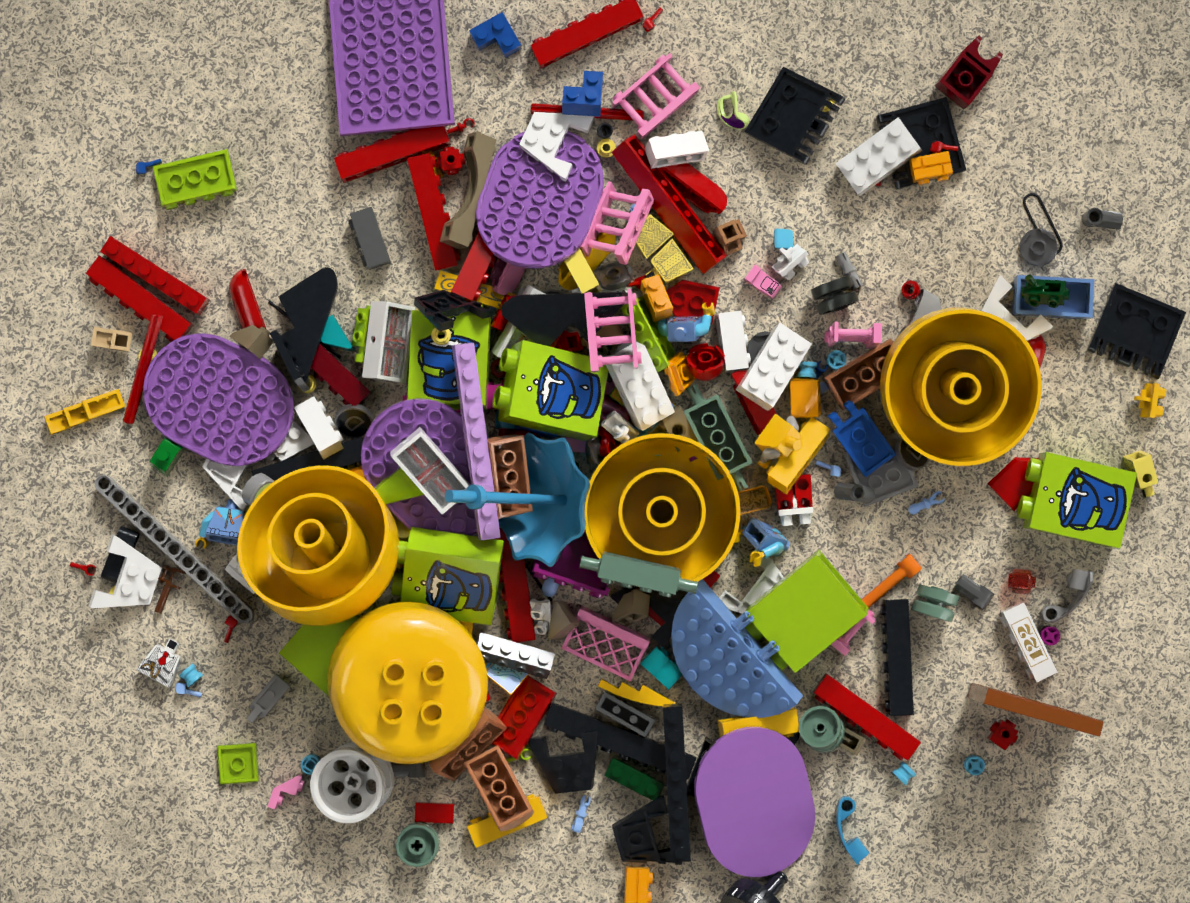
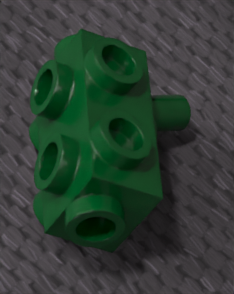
M1031 274L1025 277L1026 285L1025 287L1022 286L1021 297L1025 299L1026 304L1032 307L1044 304L1051 308H1057L1059 305L1064 306L1065 300H1069L1070 290L1066 289V281L1034 279Z

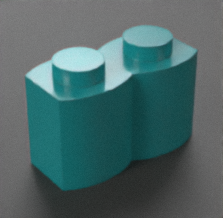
M655 646L640 664L669 690L682 676L676 660H670L667 657L669 653L662 646L659 649Z

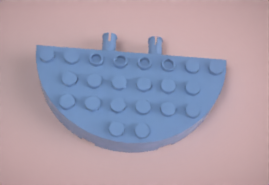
M703 579L698 581L696 594L688 592L680 602L674 615L671 632L672 648L676 663L690 687L714 707L741 717H770L781 714L796 706L803 695L770 658L780 650L778 644L773 647L776 642L770 641L769 644L762 648L744 628L754 621L753 615L747 618L750 612L745 611L740 617L736 618Z

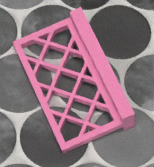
M581 606L576 618L578 621L581 620L587 623L589 630L579 633L577 627L568 633L561 649L631 682L651 638L628 627L611 622V619ZM599 629L604 631L606 638L596 641L593 631ZM590 633L593 643L583 646L580 636ZM577 637L581 647L576 649L568 647L569 640ZM614 638L621 639L623 647L613 649L610 640ZM608 641L611 651L601 654L597 644ZM595 645L598 655L594 657L587 656L585 648ZM636 646L641 649L640 654L631 658L627 648ZM625 649L628 659L618 662L615 652ZM612 654L615 664L609 666L604 664L602 657ZM630 662L632 668L630 674L627 675L621 672L619 665Z

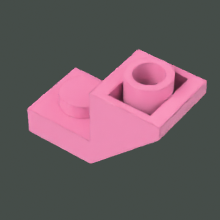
M299 774L273 788L268 807L276 809L278 805H282L284 799L282 791L292 795H297L298 791L302 792L305 781L302 780L303 775Z

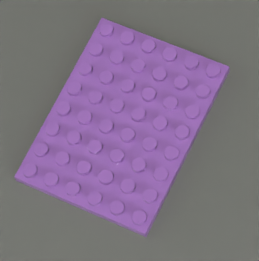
M329 0L340 136L455 125L444 0Z

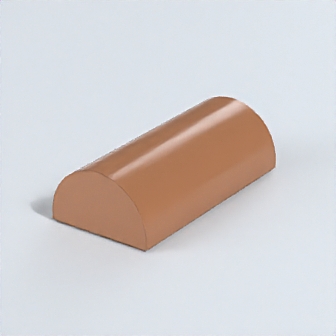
M891 338L824 377L829 391L842 410L846 409L843 404L848 400L855 404L880 389L883 364L893 344Z
M503 435L487 439L494 492L531 494L524 435ZM496 504L498 519L533 511L532 504Z
M484 707L479 722L464 742L448 754L429 761L430 767L436 774L455 781L466 770L464 763L482 754L507 727L494 713Z
M498 745L464 763L500 831L513 829L527 821L534 814V810Z

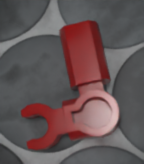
M506 294L501 302L500 307H502V305L507 300L515 296H510ZM501 309L498 310L491 327L503 332L508 320L503 317Z
M603 426L598 427V433L601 436L599 453L601 456L606 457L622 443L614 442L610 432Z

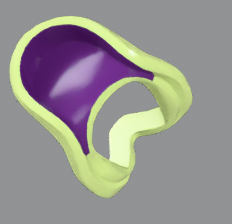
M733 91L731 95L723 96L717 101V113L726 125L740 130L748 126L749 117L744 113L738 112V95L736 94L737 92ZM731 99L733 104L730 116L725 115L723 101Z

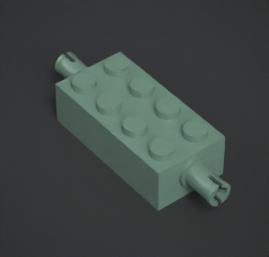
M698 384L692 386L695 393L691 386L688 387L686 390L694 404L693 407L683 412L697 441L711 450L724 463L735 482L738 492L742 490L739 482L743 489L749 487L741 471L742 468L752 464V461L719 395L704 399ZM707 458L717 481L722 479L723 475H719L714 463Z
M603 551L600 560L582 556L579 567L597 571L601 582L613 584V581L621 582L620 586L632 588V585L639 586L641 591L651 593L652 590L659 591V595L671 597V594L676 595L678 590L696 594L698 586L697 581L682 579L680 568Z

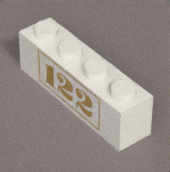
M1020 602L1001 611L1002 617H1000L1003 626L1005 628L1008 627L1011 633L1008 637L1013 645L1016 644L1019 650L1016 652L1021 663L1025 662L1027 669H1025L1029 680L1033 679L1034 682H1039L1058 673L1025 603Z

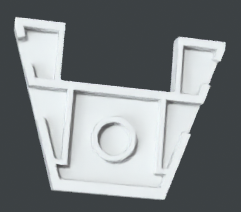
M534 112L520 142V148L538 162L543 163L552 173L554 172L561 180L566 182L572 170V164L555 157L569 127L588 134L594 121V116Z
M1000 275L982 311L1005 320L1015 327L1027 341L1052 330L1054 327L1042 315L1028 328H1025L1000 303L1014 289Z
M292 421L287 437L273 454L281 461H285L315 444L310 435L296 422Z
M272 453L266 459L273 462L276 456ZM206 459L202 466L203 469L231 500L244 511L247 504L242 499V490L236 487V484L247 465L229 466Z
M112 534L107 551L124 556L125 559L113 594L94 590L89 607L149 605L162 568Z
M770 557L766 559L761 558L760 566L765 570L742 601H739L726 590L723 591L719 599L729 610L743 614L748 606L784 578Z

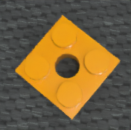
M682 351L674 355L668 361L669 366L664 369L665 374L668 375L670 380V389L675 396H679L695 380L688 370L686 363L687 355H684Z

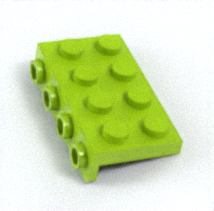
M228 149L153 166L161 200L160 205L166 208V210L178 208L177 205L183 203L186 206L196 204V200L200 199L210 201L215 199V196L221 194L222 197L231 196L234 191H238Z
M641 296L636 298L637 305H633L636 340L646 347L657 373L669 366L668 361L676 355V352L671 342L668 341V337L659 334L658 322L653 321L645 299ZM624 304L621 310L624 316H629V304Z

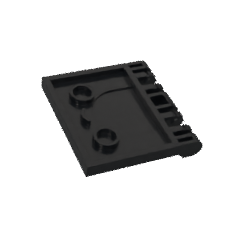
M783 67L744 132L794 158L798 162L807 165L810 157L800 152L799 149L812 156L814 151L810 147L803 145V142L807 139L814 145L820 143V140L810 135L809 132L823 138L829 125L819 120L818 117L831 123L834 118L822 112L824 107L826 106L830 110L838 112L840 108L835 104L842 106L845 98Z
M947 97L876 116L878 124L894 121L896 118L902 121L922 149L913 158L936 154L931 152L930 148L932 143L940 141L946 145L958 146V151L941 150V152L949 151L953 170L952 175L967 171ZM888 124L880 126L879 130L883 129ZM909 161L904 164L906 171L897 172L892 175L893 179L908 176L906 179L894 182L896 190L918 184V182L913 183Z
M1114 283L1087 351L1095 353L1100 340H1102L1097 355L1102 356L1107 343H1110L1113 347L1108 355L1109 360L1112 361L1118 348H1122L1116 363L1129 368L1136 354L1138 356L1133 365V370L1137 371L1144 357L1149 360L1144 368V374L1148 375L1154 362H1156L1151 377L1159 379L1186 312Z

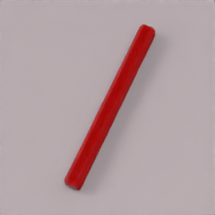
M533 103L531 104L530 112L531 114H534V112L562 113V105ZM601 108V116H594L597 119L634 121L624 109ZM635 110L644 119V111Z
M159 314L151 315L123 422L127 424H133L143 392L144 379L152 359L163 318Z

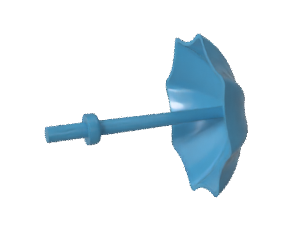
M527 433L524 437L531 494L487 492L482 486L473 484L468 486L466 490H447L445 500L452 503H465L469 509L474 510L481 509L485 503L532 504V512L498 519L499 526L509 541L512 556L515 560L533 558L542 561L548 567H552L560 558L566 545L581 537L585 531V502L590 489V481L578 469L572 449L565 438L543 440L537 438L532 433Z

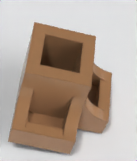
M739 219L729 221L712 231L717 243L727 256L743 249L741 239L747 237Z

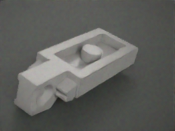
M276 673L252 701L249 707L252 712L246 719L253 723L258 716L261 718L266 716L291 685Z

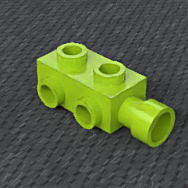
M366 305V308H358L352 336V346L359 347L354 362L363 364L371 308L369 305Z

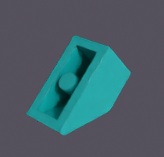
M333 315L329 316L321 338L323 344L351 352L355 350Z

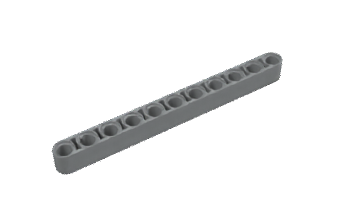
M106 475L96 478L95 488L238 622L248 623L254 619L255 613L252 607L118 482ZM103 479H108L109 481L107 489L101 487ZM117 492H121L123 494V500L121 502H117L115 500V494ZM131 505H135L137 507V513L135 515H131L129 513V507ZM145 518L151 520V526L147 529L143 526ZM159 531L165 533V539L161 542L157 539ZM173 544L179 546V552L176 555L172 554L170 550ZM187 557L193 559V565L190 568L186 567L184 563ZM201 570L207 572V578L204 581L200 580L198 576ZM215 583L221 585L222 589L219 594L213 592L212 587ZM229 596L235 598L236 602L233 607L227 605L226 600ZM243 609L249 611L250 616L247 620L241 618L240 613Z

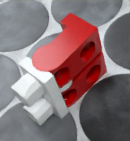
M804 474L799 477L793 485L794 494L792 488L786 495L774 487L777 515L780 516L782 526L793 525L792 515L799 514L800 524H810L811 513H813L811 474Z

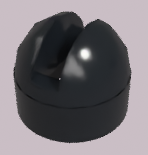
M602 123L597 128V135L602 139L609 138L613 133V128L609 123ZM602 127H603V129H604V132H605L606 136H604V134H603V132H602V130H601Z

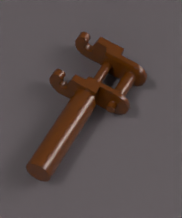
M168 565L166 567L162 566L164 570L162 576L158 579H160L161 583L165 581L166 584L162 589L154 610L155 612L162 614L171 587L179 590L181 588L172 584L174 573L177 571L186 574L185 571L175 567L170 569ZM168 570L172 572L169 580L165 579Z

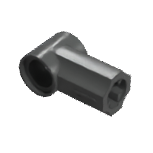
M1092 208L1083 214L1082 222L1087 227L1120 230L1123 224V213ZM1090 213L1096 216V222H1092L1089 219Z
M838 482L834 487L836 499L869 504L875 497V492L871 487L860 484Z
M962 574L953 587L982 610L986 608L995 595L989 589L978 585L964 574Z
M390 762L394 777H425V762L418 764Z

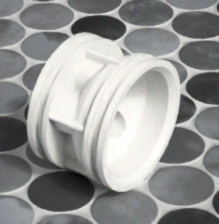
M349 742L330 752L317 763L310 781L311 795L318 809L328 818L340 823L359 822L378 810L389 799L394 787V773L390 762L376 758L359 748L354 742ZM338 760L348 763V771L342 772L338 769ZM359 760H362L369 766L368 771L360 768ZM357 778L358 782H353L352 779ZM370 779L376 782V792L368 788L367 783ZM334 781H340L344 784L342 793L333 791L332 783ZM353 793L361 795L362 802L360 806H356L351 802V795Z

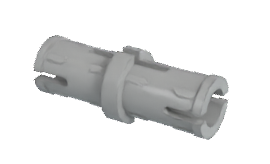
M846 251L835 256L843 271L842 275L851 276L853 282L852 290L863 286L856 272L857 268L852 265Z

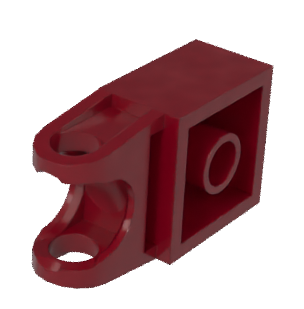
M980 35L956 56L934 85L963 110L972 103L992 77L1003 56L999 51L992 59L982 58L978 52V47L982 40Z

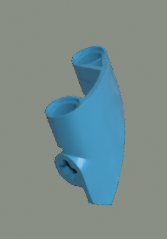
M842 796L839 798L836 807L837 832L845 850L858 865L869 854V851L858 837L851 838L845 842L841 821L855 811L856 803L851 797ZM845 800L851 801V808L848 810H843L841 806Z

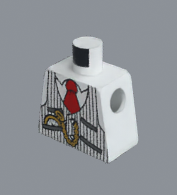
M169 638L165 647L159 644L155 645L138 666L137 670L168 688L171 687L182 659L181 656L175 654L180 643Z

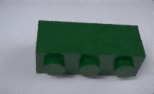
M612 757L604 773V776L651 800L659 797L665 785L656 778L615 757Z

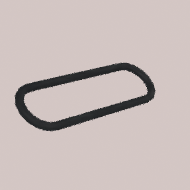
M1029 193V194H1027V195L1024 197V199H1023V206H1024V208H1025V210H1026V212H1027V214H1028V216H1029V218H1030V220H1031V222H1032L1034 228H1035V229H1038L1037 226H1036V224H1035V222H1034V220H1033V218H1032V216H1031V214H1030V212H1029V210H1028V208H1027V206H1026V199H1027L1029 196H1035V197L1038 198V200H1039V202H1040V204H1041V206H1042V208H1043V210H1044V212H1045V214H1046V216H1047V218H1048V220H1049V222H1050V224H1051V226H1052V228H1053V230H1054V232H1055V234H1056V236H1057V238H1058V240H1059L1060 248H1059L1058 251H1057V254H1058V253L1062 250V248H1063L1062 240H1061V238H1060V236H1059V234H1058V232H1057V230H1056V228H1055V226H1054V224H1053V222H1052V220H1051V218H1050V216H1049V214H1048V212H1047V210H1046V208H1045V206H1044V204H1043V202H1042L1040 196L1037 195L1036 193Z

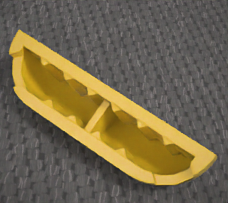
M599 232L596 241L614 245L616 235ZM592 248L589 257L584 255L592 272L610 252ZM563 261L558 268V283L566 290L578 288L565 261Z

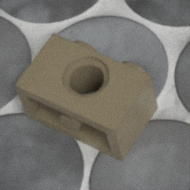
M679 404L673 407L675 413L658 422L663 432L666 431L667 434L684 436L698 442ZM676 425H680V431L677 433H673V427Z

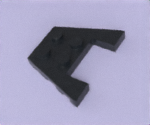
M445 290L418 296L414 299V305L439 331L453 328L454 320L450 319V316H459L460 313L469 311L485 319L495 316L496 313L495 307L489 306V309L481 307L480 302L464 301L465 297Z
M632 585V588L625 587L610 597L619 604L623 595L634 589L640 590V587ZM652 590L651 593L643 591V593L650 595L649 607L665 621L651 636L665 649L671 637L676 610L688 592L678 590L676 595L671 594V597L659 595V591Z
M600 730L584 731L581 733L584 752L551 756L549 755L546 736L530 738L528 744L555 794L586 791L593 788Z
M664 795L612 824L622 862L647 863V861L658 862V864H666L668 862L682 865V862H671L670 848L658 850L649 819L668 814Z

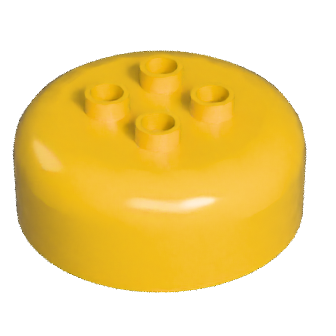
M956 307L926 314L915 320L900 333L885 358L881 372L880 392L885 414L895 432L906 444L923 456L936 462L954 466H971L989 462L1012 449L1025 436L1034 422L1039 409L1042 380L1034 351L1015 327L990 313L972 308Z
M665 433L648 434L621 444L610 452L596 468L590 479V489L585 502V530L590 545L599 560L602 558L603 551L680 568L682 579L698 582L711 574L723 562L735 542L740 523L739 495L729 470L717 455L707 447L680 435ZM692 456L698 458L692 462L689 461V458ZM707 458L714 463L719 475H723L722 479L717 481Z
M311 466L295 470L280 477L265 488L254 500L245 514L239 531L237 545L238 561L249 586L273 612L302 625H333L349 620L365 611L388 587L398 563V529L387 505L375 488L363 477L340 467Z
M417 602L387 604L371 610L357 619L344 632L335 646L327 676L330 702L337 720L346 735L366 753L376 758L399 764L428 762L442 757L457 748L471 734L479 722L488 692L486 664L472 636L450 614L434 606Z

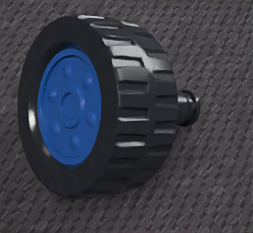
M778 871L764 886L750 879H739L726 891L720 903H780L775 896L783 888L784 884L788 882V877L782 871Z

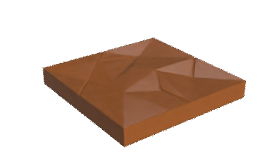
M971 683L967 696L983 704L1098 737L1101 735L1104 724L1101 720L976 683Z

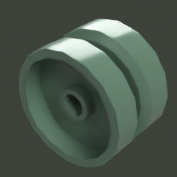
M919 584L916 594L926 598L927 601L914 600L911 610L952 622L955 613L953 610L944 608V605L957 606L960 596L948 593L949 591L938 587Z
M812 707L800 719V736L816 752L827 753L834 751L844 740V723L835 711L828 707Z
M410 823L403 828L397 837V854L409 866H425L438 853L440 845L439 835L428 823ZM416 840H419V844L422 843V846L417 847L415 845Z

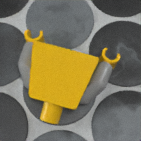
M777 414L772 417L754 442L762 451L760 460L757 462L758 465L766 469L770 465L771 459L778 457L786 458L792 450L798 451L801 448V435L798 432L799 426L795 417L788 416L786 421Z

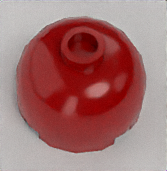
M708 343L697 344L692 347L686 357L689 373L700 381H710L717 378L724 369L725 355L723 350L716 345L714 347L708 346Z

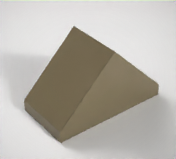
M553 601L548 639L561 640L580 623L567 602Z
M845 728L844 740L840 747L858 756L866 738Z

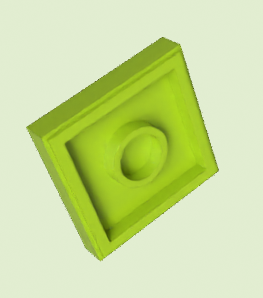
M256 743L217 746L220 785L259 781Z

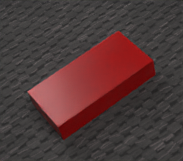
M416 802L415 822L453 824L454 804Z

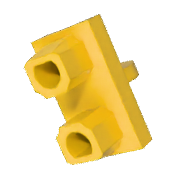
M1145 383L1144 389H1141L1140 396H1134V400L1139 401L1140 417L1155 418L1163 416L1164 409L1162 406H1157L1158 399L1165 398L1166 389L1160 387V384Z

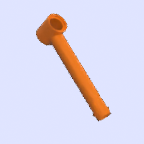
M910 553L906 555L905 559L897 563L899 567L862 598L868 608L906 576L910 579L922 569Z

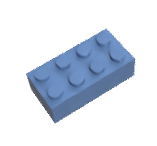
M1026 275L1014 277L1013 316L1039 317L1042 315L1048 318L1084 320L1093 318L1095 279L1033 276L1034 279L1066 281V289L1070 290L1069 300H1065L1064 306L1059 305L1057 308H1051L1044 304H1039L1037 307L1026 304L1025 299L1021 297L1022 286L1025 287Z

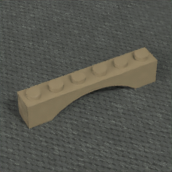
M478 131L468 134L463 151L469 175L466 197L459 211L449 221L444 223L440 242L457 249L468 248L472 242L473 228L477 223L476 210L478 200L486 182L492 156L496 151V139Z

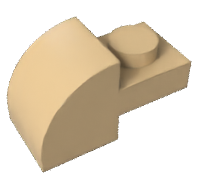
M94 327L91 346L129 352L132 333Z

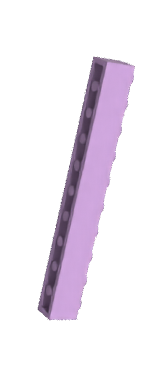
M474 343L452 345L471 485L482 486L487 492H494ZM485 503L481 509L474 510L478 539L500 538L496 504Z

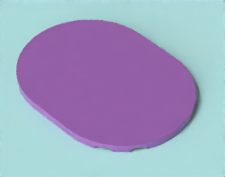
M525 131L514 136L506 145L504 144L492 161L477 204V225L482 240L489 250L498 258L511 265L530 269L556 265L572 256L580 248L588 235L603 192V169L594 149L583 138L570 131H567L555 157L572 164V170L566 182L561 180L557 174L548 170L543 163L538 162L520 148V142Z
M202 333L186 335L174 340L163 347L153 358L144 379L145 407L156 428L174 443L213 462L229 466H243L261 461L280 447L290 431L294 416V401L291 388L285 376L269 360L264 357L259 359L249 350L220 336Z
M409 399L385 409L369 426L362 443L361 464L366 481L373 487L400 468L391 457L390 452L419 427L422 428L471 485L462 417L450 406L431 399ZM425 495L386 504L389 510L409 530H411V527L470 536L477 533L474 509H469L465 503H455L443 514L437 510Z
M762 727L739 728L720 737L705 752L695 776L694 795L704 838L712 855L725 868L736 874L748 877H763L787 868L804 852L812 837L815 826V807L804 760L794 744L774 730Z

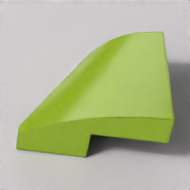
M401 467L374 487L385 504L424 495Z

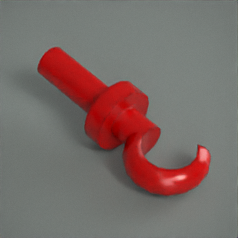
M467 118L463 124L459 122L456 127L446 130L447 134L456 131L463 132V129L467 128L466 122L468 120L472 121V127L475 126V122L472 118Z

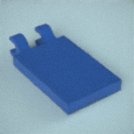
M848 400L843 405L851 416L842 422L836 412L830 413L828 417L836 426L831 431L863 476L867 477L893 458L896 453L865 409L861 408L858 410L854 403Z

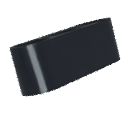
M121 526L116 536L135 549L140 533ZM109 552L101 578L117 583L125 557Z

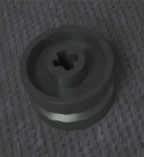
M851 276L835 279L811 289L813 299L826 298V300L818 303L816 306L819 315L830 312L834 313L859 302L855 291L843 292L853 286Z

